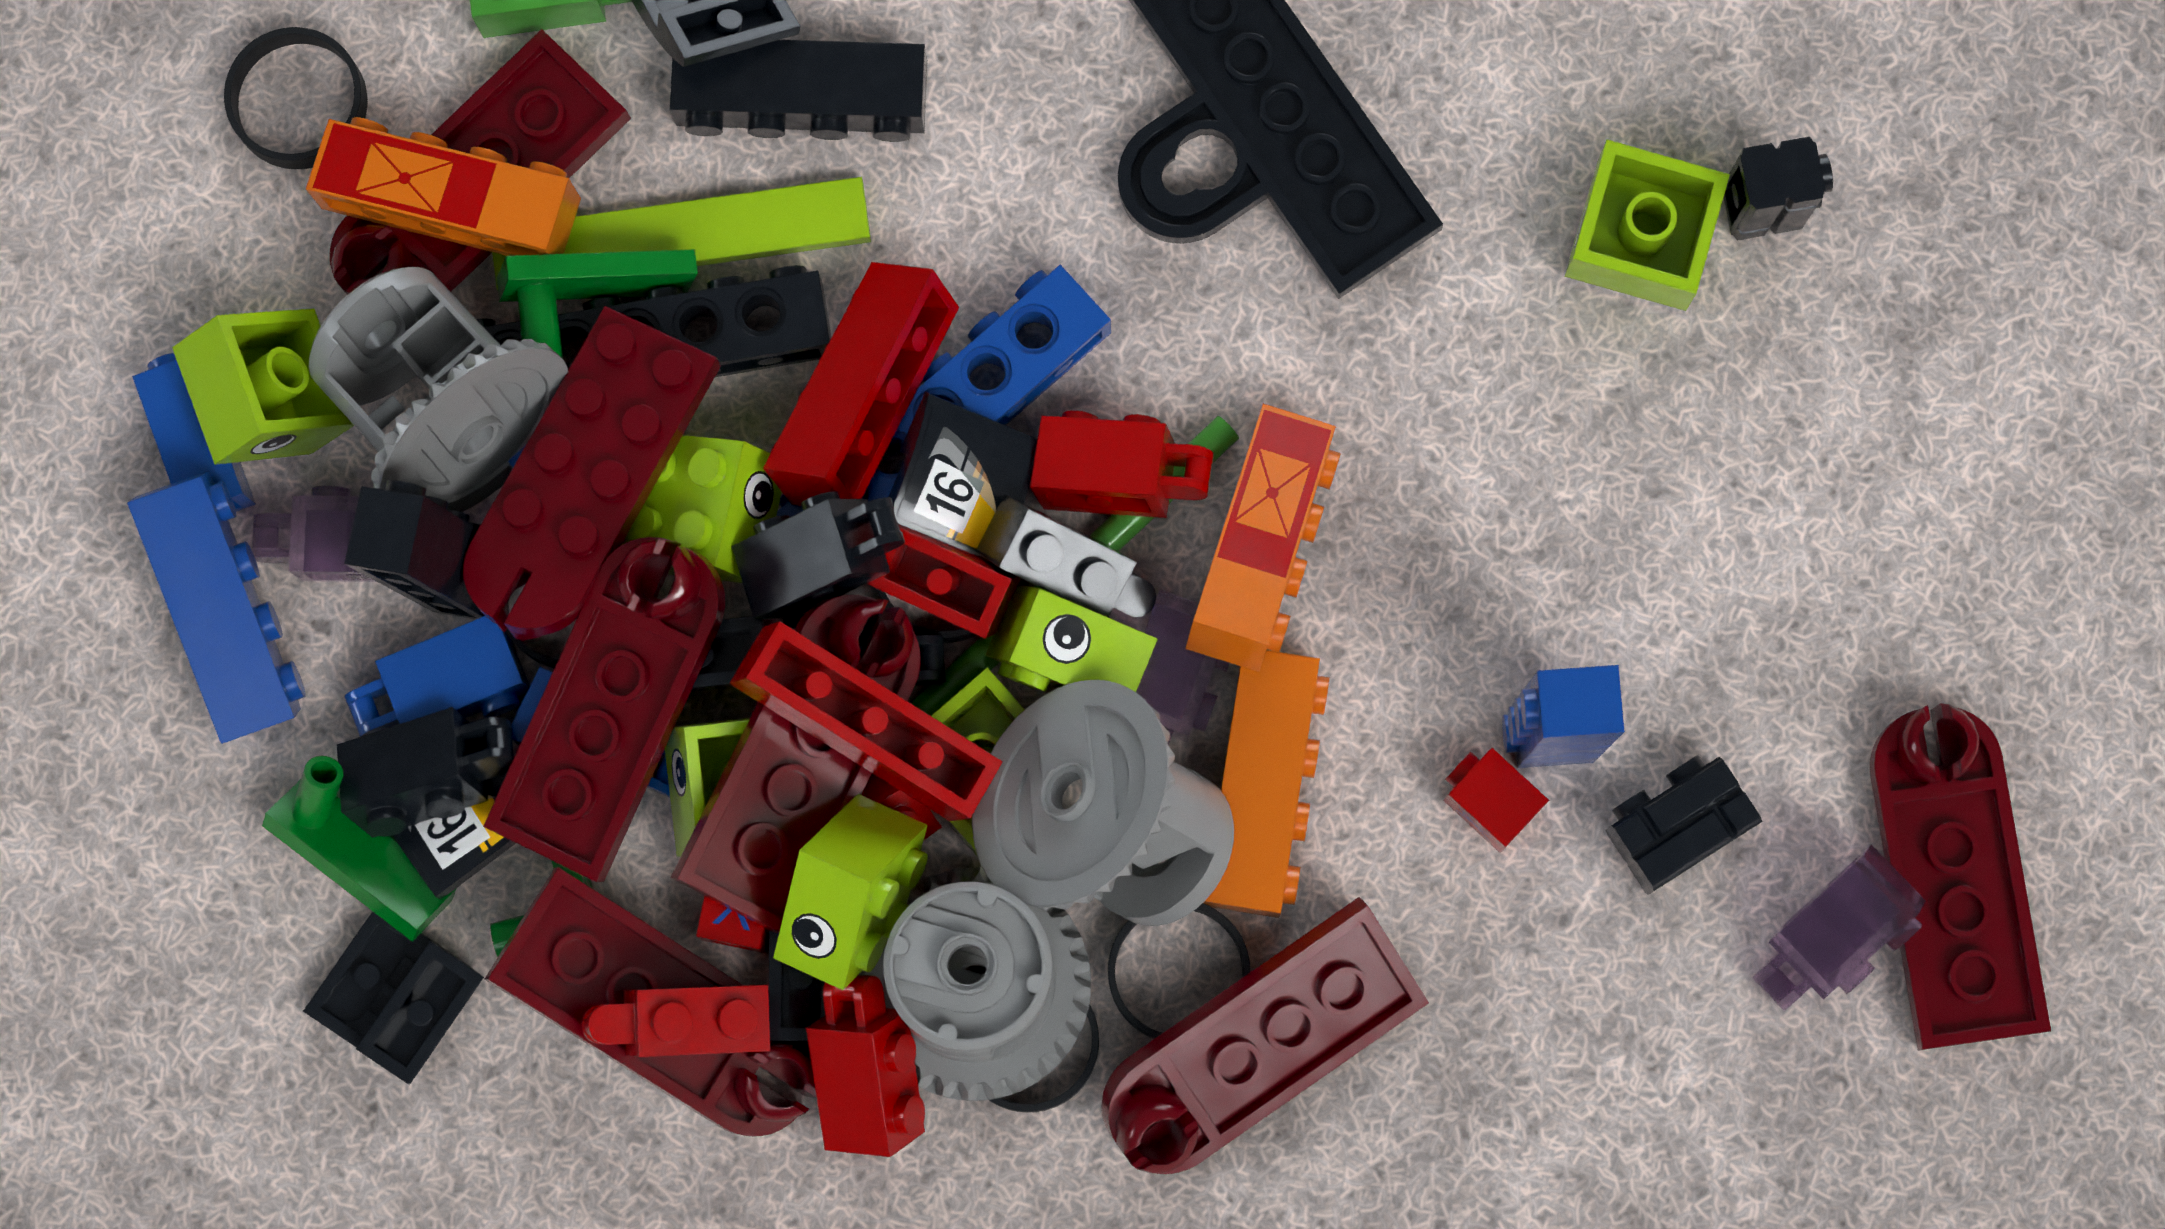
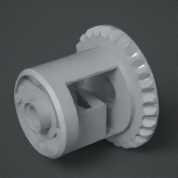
M405 267L384 272L369 279L350 292L338 303L322 323L314 338L309 357V372L314 382L378 451L375 455L377 467L372 471L371 480L374 484L373 488L385 490L387 480L413 483L427 489V496L445 500L449 503L448 509L464 512L475 506L504 485L513 469L508 461L527 444L565 375L569 372L564 360L546 343H537L532 339H523L520 342L507 339L500 345L431 271L420 267ZM415 376L429 389V395L425 399L412 401V409L409 407L403 414L401 413L405 408L393 395L369 416L359 406L377 401L393 393ZM395 419V428L385 435L382 429Z
M1084 680L1064 685L1042 696L1027 707L1008 726L990 753L1003 761L972 815V829L976 853L988 878L996 887L1012 893L1026 905L1042 910H1047L1050 907L1067 910L1074 902L1089 904L1093 898H1096L1110 911L1133 923L1144 926H1160L1175 922L1193 912L1217 887L1225 873L1233 848L1234 821L1232 811L1225 795L1214 783L1197 772L1174 762L1175 754L1167 744L1170 732L1161 724L1160 713L1151 707L1145 698L1130 688L1115 682ZM1081 779L1083 785L1079 799L1070 808L1063 809L1062 797L1065 790L1071 783ZM1166 859H1169V860H1167L1166 862H1164V863H1162V864H1158L1159 862H1162V861H1164V860H1166Z
M982 867L954 868L947 872L928 876L923 881L917 883L910 890L907 902L909 906L896 921L876 966L871 972L862 970L858 975H872L880 979L883 986L886 1008L895 1009L909 1027L911 1036L916 1044L915 1066L918 1087L942 1097L965 1101L992 1100L1027 1089L1047 1076L1063 1061L1078 1039L1087 1017L1091 997V971L1087 951L1077 927L1064 909L1050 907L1047 910H1042L1026 905L1012 893L996 887ZM978 965L987 970L983 975L965 970L964 968Z

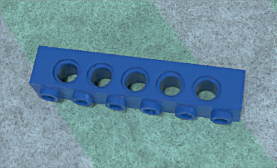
M1061 264L1048 275L1043 270L1036 272L1016 291L1015 296L1019 301L1001 316L996 311L989 313L972 328L968 334V338L972 342L956 356L952 357L947 352L930 364L922 380L924 383L917 389L888 447L902 446L925 392L1007 425L1111 334V319ZM1030 323L1043 324L1053 334L1045 346L1037 349L1023 346L1018 341L1017 335L1024 326ZM983 364H993L1004 371L1005 378L995 389L980 390L970 382L972 372ZM876 469L862 499L871 501L888 497L898 473L886 474ZM784 494L781 495L779 503L781 508L777 511V516L789 515L792 517L803 511L802 506L792 505Z

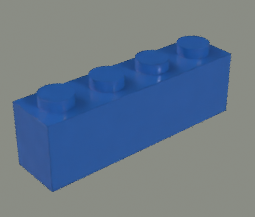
M206 471L136 496L127 502L220 743L223 744L295 718L301 709L298 699L306 697L305 688L295 663L291 661L284 664L275 642L276 639L283 637L282 628L271 602L268 601L261 604L252 582V580L260 577L258 565L249 544L246 541L238 544L229 522L230 519L237 516L236 509L226 484L223 481L214 484L210 471Z
M1619 665L1536 671L1525 688L1521 689L1520 695L1515 698L1512 706H1509L1508 714L1502 716L1505 753L1516 752L1517 768L1594 763L1625 732Z

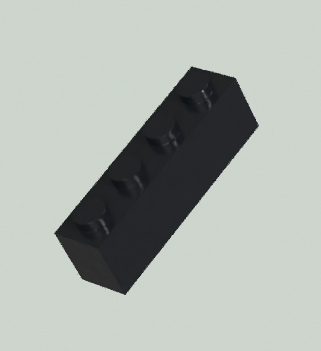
M777 40L684 67L672 58L670 112L676 126H685L687 133L697 136L721 135L723 128H748V134L760 138L783 137L785 129L810 130L812 137L823 140L845 139L848 137V131L873 132V138L881 141H907L910 139V133L925 134L928 65L925 44Z
M387 480L385 490L361 486L344 564L432 612L470 619H478L485 616L469 596L463 577L465 555L480 524L469 522L470 516L468 514L448 509L449 503L447 501L427 496V489L420 485L398 480Z

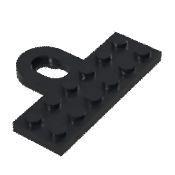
M1129 0L1194 93L1139 130L1128 142L1121 156L1118 167L1120 199L1129 218L1143 232L1168 243L1184 244L1200 241L1217 233L1268 198L1337 298L1340 299L1442 230V221L1285 0ZM1200 135H1213L1223 139L1233 148L1237 157V167L1233 176L1224 185L1214 189L1196 188L1185 195L1173 194L1164 187L1162 182L1163 171L1175 160L1179 147L1187 141Z

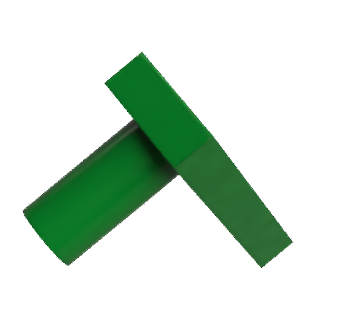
M695 249L513 255L505 257L497 276L499 302L518 301L522 340L532 339L537 343H546L563 359L556 300L645 297L646 292L662 287H680L683 293H687L698 274Z
M328 756L311 758L304 767L301 779L265 813L262 827L413 942L450 904L456 889L443 899H438L396 841L389 836L372 838L341 812L340 798L337 797L343 779L341 765L338 761Z

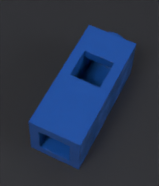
M174 353L165 354L153 359L147 364V371L132 376L170 483L173 484L210 471L214 484L221 481L226 484L236 512L256 505L241 462L214 464Z

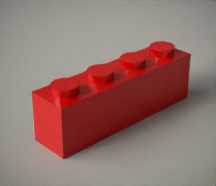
M871 262L763 467L792 505L801 506L804 500L812 496L832 491L838 492L840 499H861L959 309L958 304L933 269Z
M781 621L762 628L729 683L948 821L971 818L1003 763L1000 759Z

